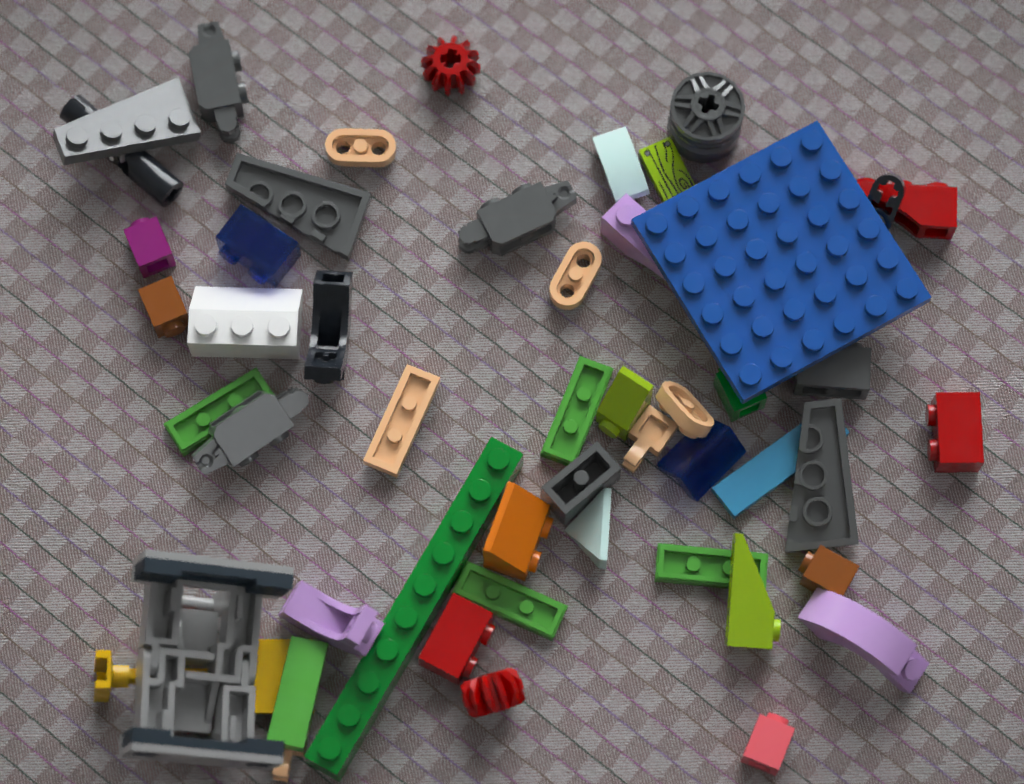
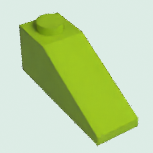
M733 533L724 644L736 647L772 649L773 641L779 642L781 620L774 619V608L744 535Z

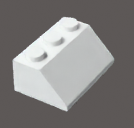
M195 286L189 307L187 345L191 356L300 359L303 289Z

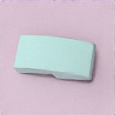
M626 126L593 137L594 146L615 203L626 193L632 199L650 194Z

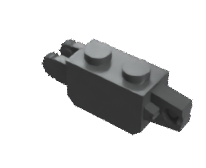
M218 21L207 24L203 23L198 25V45H194L188 53L201 117L209 123H217L221 140L224 143L232 144L239 140L238 137H240L238 118L244 117L242 104L249 103L245 82L238 83L236 72L242 71L239 51L231 52L229 39L225 40Z
M568 180L543 187L540 181L533 185L530 183L523 184L517 187L512 192V195L501 200L499 198L490 199L483 203L480 209L476 211V220L467 223L466 226L463 225L462 228L460 227L458 231L459 249L465 254L468 253L470 255L474 251L478 252L489 247L493 254L504 256L553 233L556 225V216L577 203L576 194Z
M297 387L287 388V391H283L277 396L265 391H256L210 422L208 429L210 438L191 455L193 461L204 475L227 464L233 467L239 464L240 467L251 463L259 456L257 451L269 443L270 446H275L289 436L287 431L294 427L290 419L308 406V403H310L308 394Z

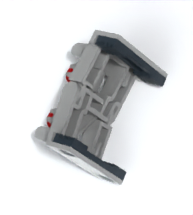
M145 549L133 559L131 582L145 585L138 649L140 650L136 662L134 726L120 734L118 757L270 771L283 765L284 741L254 738L256 686H253L257 669L262 598L279 599L285 593L293 590L294 567ZM183 587L217 590L212 598L184 596ZM221 617L219 642H217L218 618ZM185 664L208 665V673L185 671ZM215 709V726L214 729L211 731V723ZM174 731L185 732L186 734H209L205 739L173 736Z

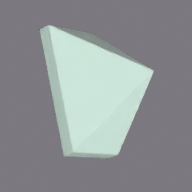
M604 488L565 529L574 542L601 569H606L612 488Z

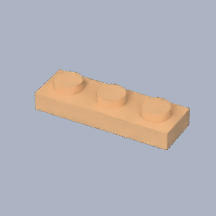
M409 364L406 365L363 459L364 465L393 477H398L441 382L440 377Z

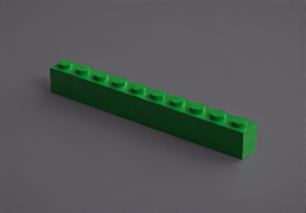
M491 436L383 621L385 624L366 656L361 658L307 750L304 758L308 765L338 782L341 781L460 576L466 561L471 557L496 514L508 481L514 483L522 469L523 453Z

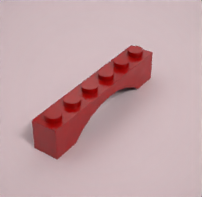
M857 179L856 181L868 197L875 179ZM903 180L906 191L894 222L905 228L916 238L951 240L957 228L958 187H948L947 184L942 182L913 185L912 182ZM895 183L880 184L879 189L883 191V197L879 204L872 200L871 204L882 207L891 214L893 208L885 206L892 195L898 196V191L894 189Z

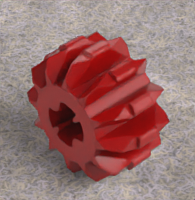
M455 35L451 37L448 43L439 37L437 39L438 47L428 45L426 48L427 56L421 59V66L425 69L423 71V78L425 82L432 81L431 88L434 92L444 87L445 95L448 97L451 94V89L456 88L462 95L465 92L464 84L474 87L476 83L474 75L480 73L481 65L477 62L479 60V53L477 50H470L468 39L461 44H457V37ZM449 63L454 64L453 68H448Z
M510 667L469 679L460 686L463 706L466 707L468 715L474 718L522 704L525 700V688L522 678L519 677L516 669Z

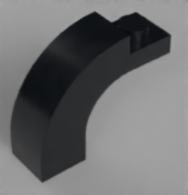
M317 270L313 282L311 338L304 365V379L314 380L319 384H330L345 378L351 325L353 272Z

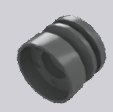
M701 72L694 73L685 78L676 87L670 104L667 131L668 137H671L681 156L689 161L702 164L711 163L728 156L738 143L745 112L744 97L736 83L722 74ZM706 108L710 109L708 113H703Z

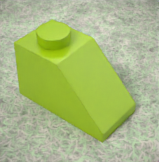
M622 366L597 410L596 422L599 423V429L611 438L616 439L619 436L626 441L629 431L648 405L651 404L654 385L625 366Z

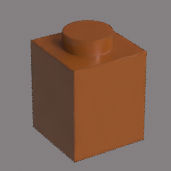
M172 276L138 289L158 338L163 336L174 337L186 329L189 316Z
M820 544L815 554L808 551L798 569V571L803 573L799 585L812 592L816 588H821L844 596L860 566Z

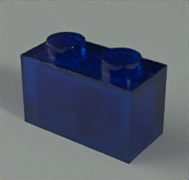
M242 204L215 236L219 248L218 253L222 258L233 265H236L237 262L248 269L247 273L255 281L263 285L268 282L275 288L301 256L297 241Z

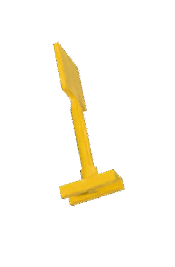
M259 639L256 678L253 686H256L255 714H273L291 639ZM96 650L94 673H96L94 702H109L111 688H129V685H135L136 668H129V665H113L111 650ZM185 668V671L208 673V668Z

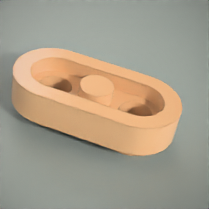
M340 128L331 132L325 142L328 159L338 166L384 167L389 165L396 156L394 137L389 132L381 129ZM342 146L350 149L346 154H341L337 150ZM381 147L385 149V152L381 155H376L373 153V150Z
M578 242L567 251L551 280L549 288L550 299L556 307L563 310H572L583 302L600 271L602 263L601 252L594 244ZM581 259H586L590 262V265L583 268L577 262ZM570 289L574 294L567 298L561 295V291Z
M664 381L656 394L660 409L672 417L678 424L679 431L685 436L692 439L706 437L714 425L712 416L693 394L682 385L672 381Z

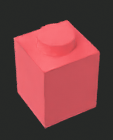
M768 713L767 716L760 714L740 762L776 776L795 728L789 726V721L780 715Z

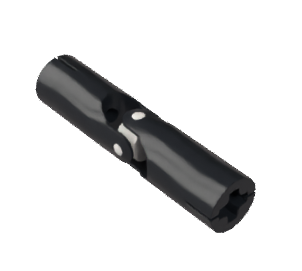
M76 95L65 104L61 110L60 118L65 123H69L98 111V109L82 95ZM147 151L107 157L110 162L117 165L127 177L162 207L170 205L183 189L184 183Z

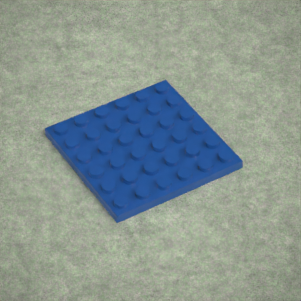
M818 120L631 220V225L742 404L929 303L932 298Z

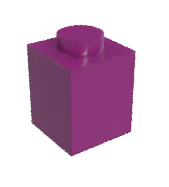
M157 216L150 219L147 217L137 219L128 228L123 229L143 279L176 266L173 253Z

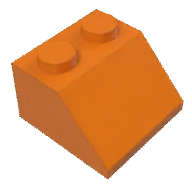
M508 481L483 548L484 568L522 581H526L529 571L535 573L542 556V552L537 551L540 539H548L554 523V518L549 517L550 505L516 483Z

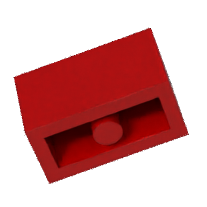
M936 392L931 404H927L925 410L926 425L932 426L933 439L928 440L927 455L928 461H934V473L979 472L984 464L980 392Z
M453 592L418 657L419 665L457 685L460 684L463 677L469 679L479 661L478 658L474 657L481 644L484 646L489 644L496 630V626L492 624L493 612Z

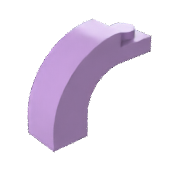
M303 580L295 585L278 613L279 617L306 633L338 649L358 656H366L385 624L375 618L378 612L365 604L359 608L348 606L327 596Z
M816 588L797 617L819 639L841 645L867 660L902 692L910 694L929 665V662L915 650L917 644L902 631L873 611L837 593Z

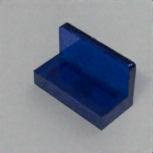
M714 419V425L706 437L692 439L684 436L657 463L660 471L674 477L687 496L698 502L747 451L729 426Z

